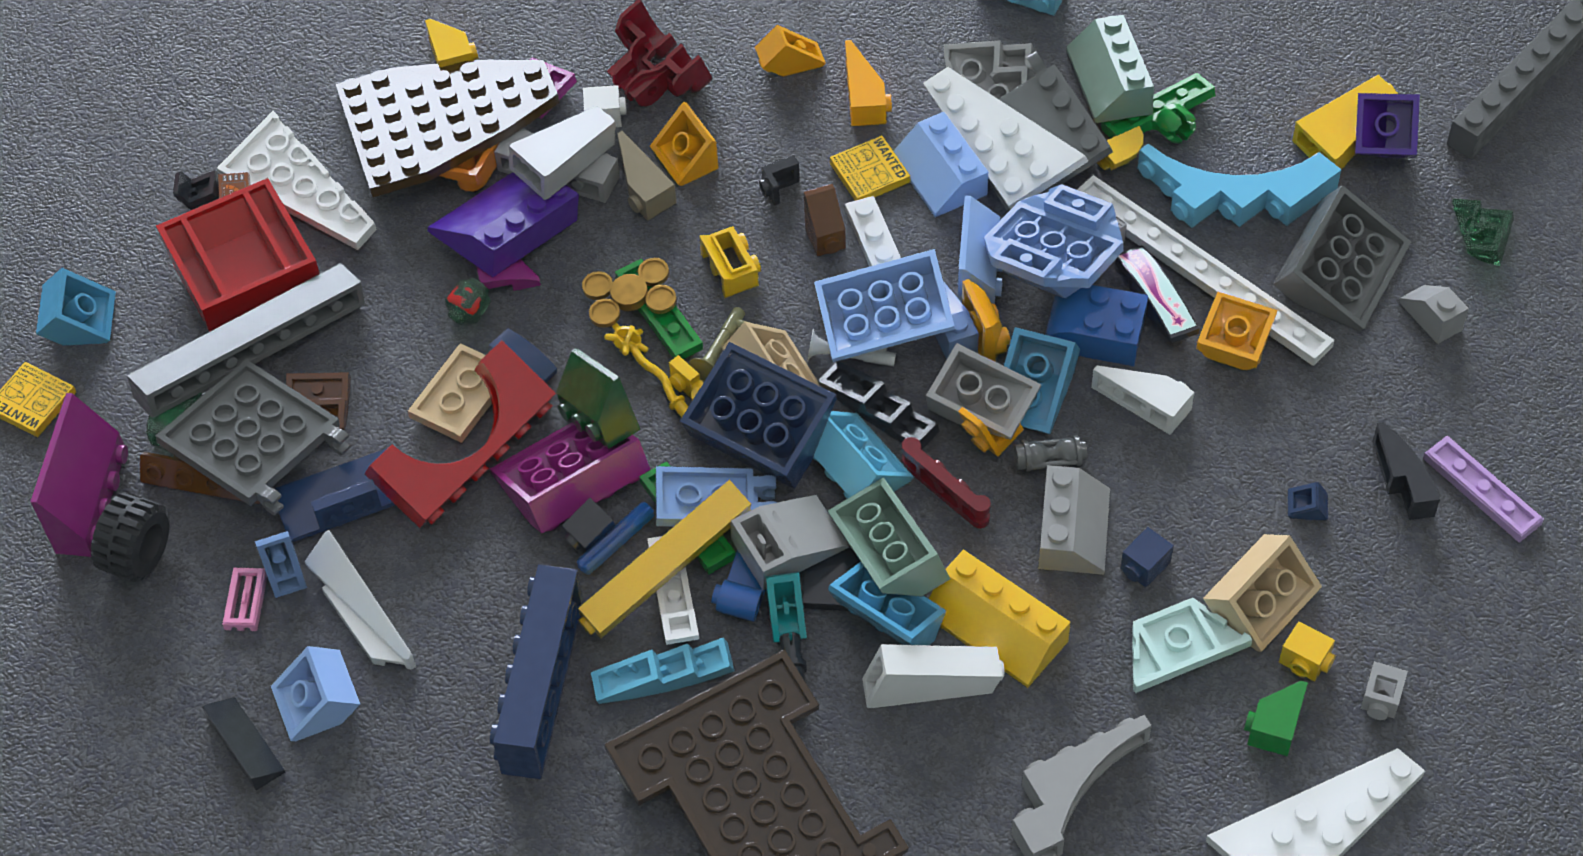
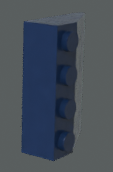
M729 342L680 422L690 436L766 475L776 476V480L795 489L813 459L837 395Z

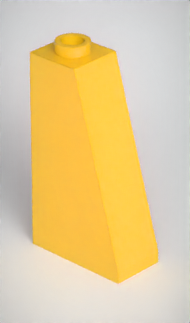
M1377 75L1296 121L1292 141L1309 158L1320 152L1342 169L1355 155L1358 93H1398L1390 83H1387Z

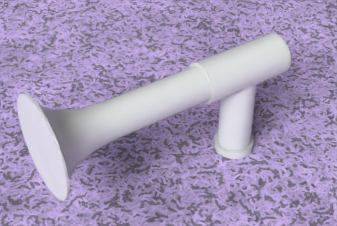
M814 329L807 361L814 355H831L828 341L819 338L815 334ZM887 348L851 358L894 367L896 353L888 352Z

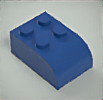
M1091 285L1090 288H1080L1067 298L1055 295L1045 335L1076 342L1080 348L1079 356L1135 366L1146 317L1148 295Z

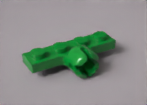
M1195 73L1154 94L1153 114L1101 122L1102 131L1110 138H1113L1140 126L1143 133L1152 129L1157 130L1171 143L1180 144L1183 141L1182 139L1188 140L1196 129V123L1194 122L1196 117L1188 110L1214 97L1215 87L1200 74Z

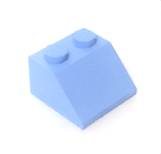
M307 646L271 685L290 741H298L341 725L360 705L341 652L336 649Z

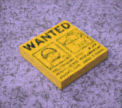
M883 136L830 157V165L855 201L871 196L875 198L910 183L909 173Z
M24 362L0 389V419L39 437L60 412L66 393H73L75 395V387Z

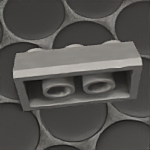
M1047 465L1038 569L1104 575L1110 488L1080 468Z

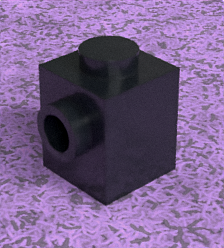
M589 498L562 525L567 532L564 538L577 551L581 547L588 551L615 526V523Z

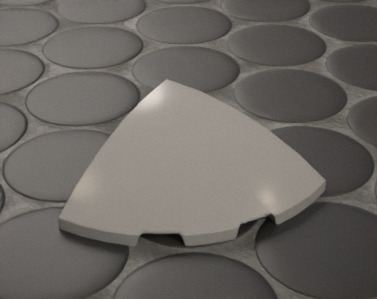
M999 40L944 44L946 67L951 68L997 99L1035 76L1030 63L1026 59L1027 56L1035 52L1032 43L1003 45Z

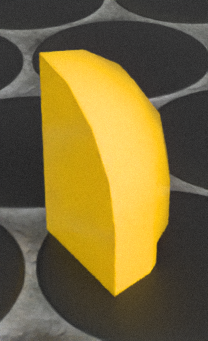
M1140 126L1107 140L1113 153L1097 162L1103 170L1108 168L1114 170L1137 157L1139 150L1142 148L1144 137Z

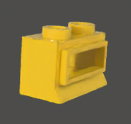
M732 226L710 235L699 236L701 255L703 259L709 257L712 274L714 276L720 275L722 292L725 298L759 286L758 273L761 272V266L756 255L750 256L747 252L749 246L743 233L737 234ZM732 247L742 266L733 269L723 250Z

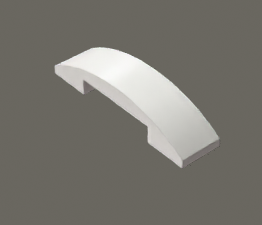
M662 536L647 538L648 546L651 547ZM684 567L656 591L666 645L699 639L686 567Z

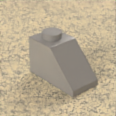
M1423 285L1402 296L1398 301L1437 344L1463 330L1469 310L1449 287Z

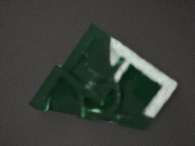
M1453 198V209L1467 253L1482 262L1500 266L1514 221L1513 211L1482 208L1481 200Z

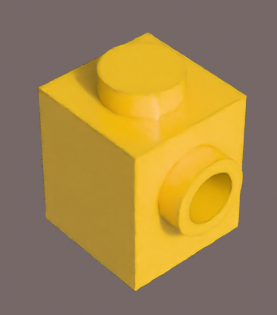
M1298 621L1282 647L1279 663L1290 668L1297 676L1307 677L1315 682L1321 671L1327 673L1335 660L1336 655L1332 653L1335 640Z

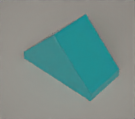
M799 572L766 576L767 602L773 641L780 642V636L785 633H789V639L793 640L792 632L800 634L801 639L807 638Z

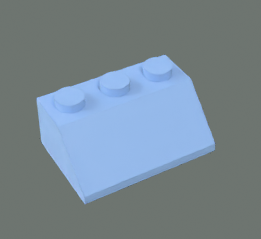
M945 112L918 122L893 151L909 173L910 183L935 218L963 206L965 196H972L977 200L988 193L989 172Z
M965 196L958 299L962 303V281L969 279L984 290L991 303L995 304V296L1001 297L1002 278H996L997 272H1003V270L992 266L985 248L984 237L999 223L1001 217L972 196Z

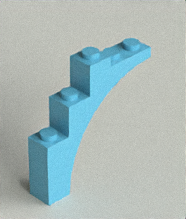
M1150 144L1145 145L1139 150L1137 167L1143 177L1154 182L1166 196L1172 197L1171 211L1177 219L1184 221L1191 228L1217 209L1226 219L1231 220L1239 227L1263 209L1268 210L1273 218L1279 219L1287 226L1319 203L1322 198L1336 190L1341 174V169L1320 152L1302 163L1258 175L1213 173L1182 164L1167 157Z

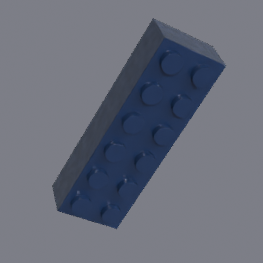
M538 564L535 577L531 576L528 582L527 594L530 597L528 606L523 605L521 610L520 624L523 625L521 634H516L513 642L514 662L513 664H508L506 669L505 683L508 684L506 694H500L497 711L500 714L498 724L492 725L490 732V744L494 745L495 748L494 760L498 761L501 774L542 779L579 625L578 620L581 617L578 608L584 604L577 569Z

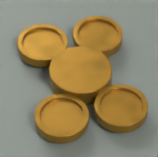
M660 258L646 259L638 268L639 276L625 274L615 279L614 282L605 272L597 271L588 274L582 282L583 292L589 299L597 300L589 309L591 322L601 328L613 326L620 318V309L633 311L641 308L645 303L650 311L657 314L671 311L677 303L676 293L671 287L661 285L669 277L667 263ZM647 286H654L649 291L647 289ZM611 294L612 300H611V299H604V298L608 297V296Z

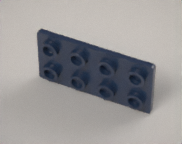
M386 449L274 488L282 495L278 502L283 504L284 508L279 511V515L285 531H288L292 542L395 506L374 484L373 479L370 480L365 475L368 467Z

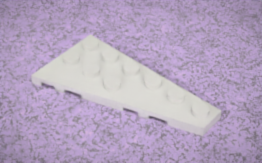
M946 67L923 83L941 111L945 112L987 169L989 180L1010 210L1019 201L1040 194L1088 162L1084 154L949 67Z
M274 111L217 167L219 174L248 172L250 174V185L268 178L289 214L356 250L376 231L374 221L355 201L349 198L344 188L330 177L327 169L304 144H301L294 137L290 128L284 126Z

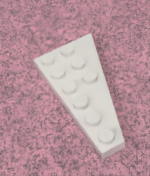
M1397 748L1207 835L1206 842L1222 856H1343L1423 777L1425 770Z

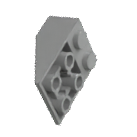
M817 495L759 506L731 520V540L762 590L766 589V576L801 572L849 548V544Z

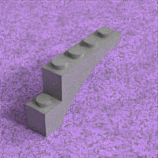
M1145 715L1136 719H1125L1115 729L1106 733L1097 732L1090 736L1086 742L1076 747L1067 746L1061 749L1056 756L1046 761L1037 760L1023 771L1022 788L1035 809L1027 808L1016 815L1012 822L1011 835L1024 856H1060L1063 854V834L1071 815L1087 790L1112 764L1132 750L1149 742L1152 725Z

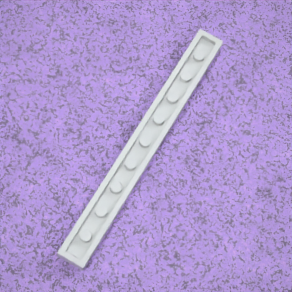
M1094 175L1077 189L1080 192H1085L1088 195L1112 203L1116 216L1127 223L1125 235L1127 238L1139 246L1142 245L1153 256L1214 298L1218 291L1278 310L1269 336L1314 366L1333 348L1334 339Z

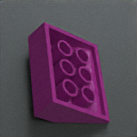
M66 393L30 502L55 554L91 557V543L96 524L105 507L111 502L113 491H117L119 487V472L122 464H125L127 461L128 447L124 445L120 433L73 393Z
M573 422L490 468L493 477L525 519L541 534L557 528L561 522L570 518L589 498L595 503L601 499L609 498L615 491L627 484L637 482L640 479L639 476L651 470L641 443L634 435L608 449L599 441L594 442L585 431L580 432Z

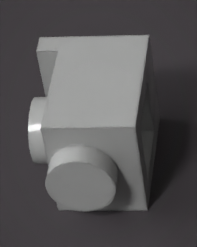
M1374 661L1361 709L1367 710V714L1377 720H1385L1387 717L1394 718L1408 671Z

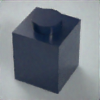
M1147 527L1123 551L1120 569L1131 581L1139 582L1144 587H1147L1171 563L1174 545Z

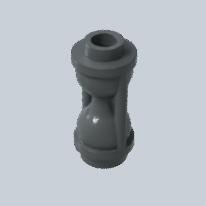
M1078 435L1044 441H1021V444L1013 446L1016 470H1024L1027 473L1031 472V470L1047 468V465L1082 466V460L1087 459L1085 440L1080 441Z

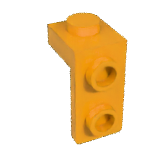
M961 407L958 411L964 421L961 424L962 427L973 436L971 439L973 444L985 453L989 450L997 457L1024 430L1020 424L1012 439L1009 440L990 434L985 424L964 407Z

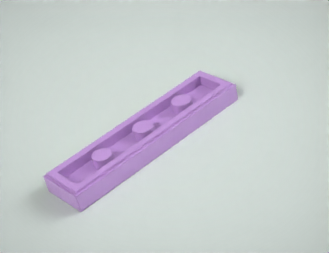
M1444 437L1425 452L1423 459L1519 543L1542 525L1544 518L1450 437Z

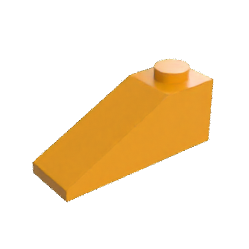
M846 40L845 57L851 126L886 124V112H892L891 94H885L883 80L851 40Z

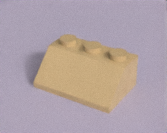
M744 322L722 347L724 350L728 343L731 342L820 386L785 330Z
M1264 534L1203 599L1212 613H1217L1228 621L1227 625L1241 635L1244 632L1250 635L1252 638L1251 647L1256 651L1262 652L1322 586L1290 535Z

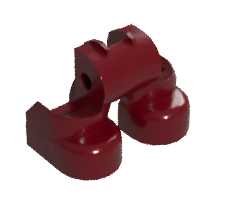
M636 0L619 16L615 32L628 49V52L611 66L607 72L613 79V85H618L619 89L622 88L628 100H635L640 106L646 107L658 101L667 89L675 97H679L688 90L692 93H697L713 80L702 58L697 55L692 60L682 44L678 46L670 33L665 36L656 26L641 0ZM667 56L665 60L655 66L650 62L653 57L663 59Z

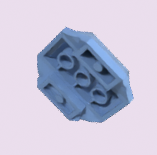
M1062 184L1050 188L1048 193L1033 195L1019 201L984 237L985 248L992 266L1003 270L1012 278L1062 298H1067L1080 288H1090L1123 252V240L1113 204Z

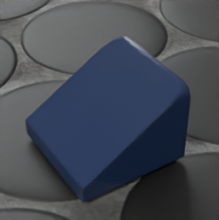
M1319 482L1288 489V517L1290 519H1328V494Z

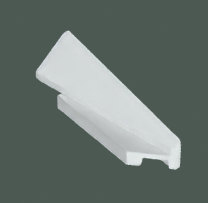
M329 530L326 531L305 560L306 566L325 584L322 587L324 595L373 664L385 666V662L405 665L410 670L416 668L411 651Z

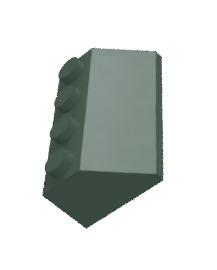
M1124 15L1095 19L1066 48L1094 122L1100 123L1153 114L1154 85Z
M884 477L828 510L831 518L882 593L923 596L950 580L937 552Z

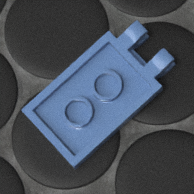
M656 466V526L674 527L729 479L751 503V510L759 506L777 503L774 501L758 502V497L763 500L775 499L776 476H753V469Z

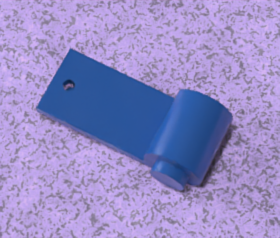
M738 550L728 579H725L722 585L716 584L711 603L716 604L717 612L755 622L766 589L762 590Z

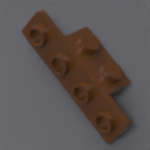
M143 452L140 455V481L142 483L242 501L175 455L171 457Z

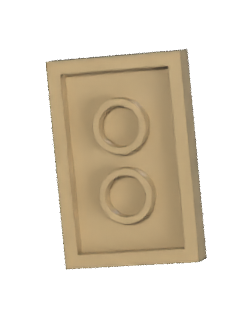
M460 343L409 408V418L462 443L492 404L486 385L474 371L485 355Z

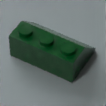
M578 348L572 350L556 391L560 401L558 410L565 421L568 422L570 420L580 432L585 431L594 442L599 441L609 449L641 430L620 377Z

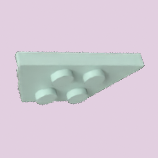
M1194 598L1135 620L1132 625L1133 690L1135 693L1248 648L1252 644V638L1245 632L1241 635L1229 627L1226 619L1217 613H1211L1205 605Z

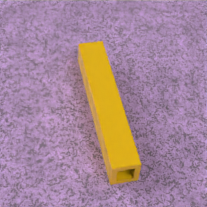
M729 479L578 608L581 615L578 621L590 635L596 633L600 638L604 637L731 528V520L751 511V503Z

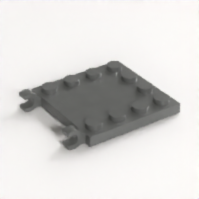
M1035 51L1027 56L1026 59L1036 76L1000 97L999 100L1084 154L1088 160L1087 163L1040 193L1043 194L1048 193L1050 188L1063 184L1113 153V150L1056 65L1054 64L1046 68L1042 59ZM988 178V182L991 185L992 189L1000 199L1001 203L1003 204L1007 212H1009L1010 208L1005 203L999 192L996 190V188Z
M247 359L156 435L157 444L248 505L251 506L258 500L272 515H276L284 508V505L278 502L282 495L271 487L323 441H326L332 450L339 455H343L351 448L345 442L349 435L339 428L340 423L337 417Z

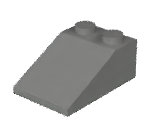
M956 343L926 394L927 408L961 425L964 421L958 411L961 407H964L985 424L990 434L1011 440L1039 392L1041 384Z

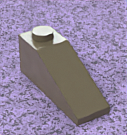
M620 131L617 135L629 195L628 203L635 213L640 212L648 221L677 203L675 184L623 131Z

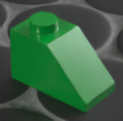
M1299 681L1259 700L1256 712L1249 711L1244 731L1250 732L1247 745L1288 756L1308 682Z

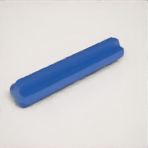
M646 502L640 503L577 560L578 568L586 575L591 574L654 517V510Z

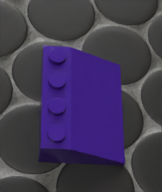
M512 172L428 226L427 232L488 275L494 277L576 222L579 194L565 185L550 198L544 200Z

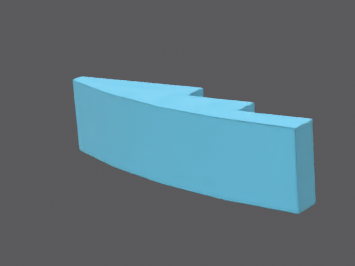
M720 638L693 649L687 643L658 655L653 650H649L591 672L596 701L602 704L669 692L735 671L728 642L724 638Z

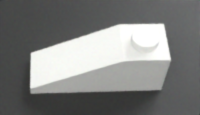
M1098 365L1093 369L1091 388L1169 435L1192 410L1194 391L1186 384L1177 382L1169 376Z

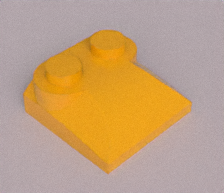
M969 279L962 281V304L968 310L979 333L978 354L995 362L999 354L1007 352V345H1010L1011 342L1009 332L1006 327H1002L998 309L994 303H991L985 291Z
M1217 291L1197 341L1196 349L1202 352L1208 359L1242 370L1257 368L1278 310Z

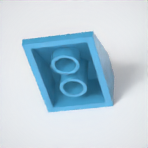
M1015 327L1004 366L1041 384L1039 392L1020 424L1023 428L1051 434L1071 383L1080 348L1076 342Z

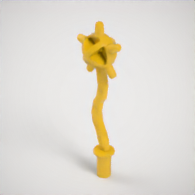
M618 323L614 324L612 328L615 332L613 334H605V340L613 341L624 356L631 352L636 361L645 370L654 374L660 380L670 401L669 408L675 410L682 418L689 406L684 402L685 397L683 395L677 396L666 373L642 355L641 351L646 353L649 350L647 346L641 343L640 335L643 334V330H635L633 325L628 327L620 326Z

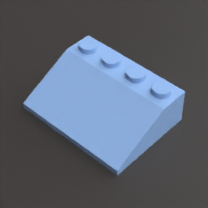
M935 249L814 282L833 362L955 329Z

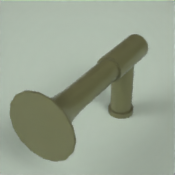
M733 308L706 355L702 359L693 358L690 360L689 365L699 373L700 380H706L721 354L724 344L746 322L743 320L745 312L741 308Z

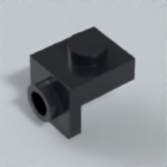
M795 155L778 159L761 167L762 180H759V186L763 196H769L773 205L780 204V189L800 182L799 162Z
M214 170L192 180L182 171L175 173L174 197L190 210L219 199V173Z

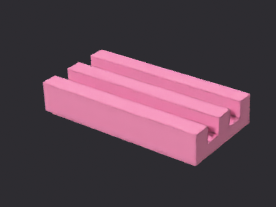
M233 568L222 623L224 630H231L232 627H236L238 631H244L245 628H250L251 631L258 630L267 582L265 569ZM246 576L239 616L234 618L241 577ZM257 576L250 617L247 619L254 577Z

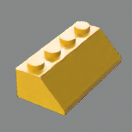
M962 550L946 568L950 580L933 589L929 600L947 610L940 627L967 646L997 647L999 660H1002L1004 663V672L1028 688L1068 643L1070 621L965 550Z

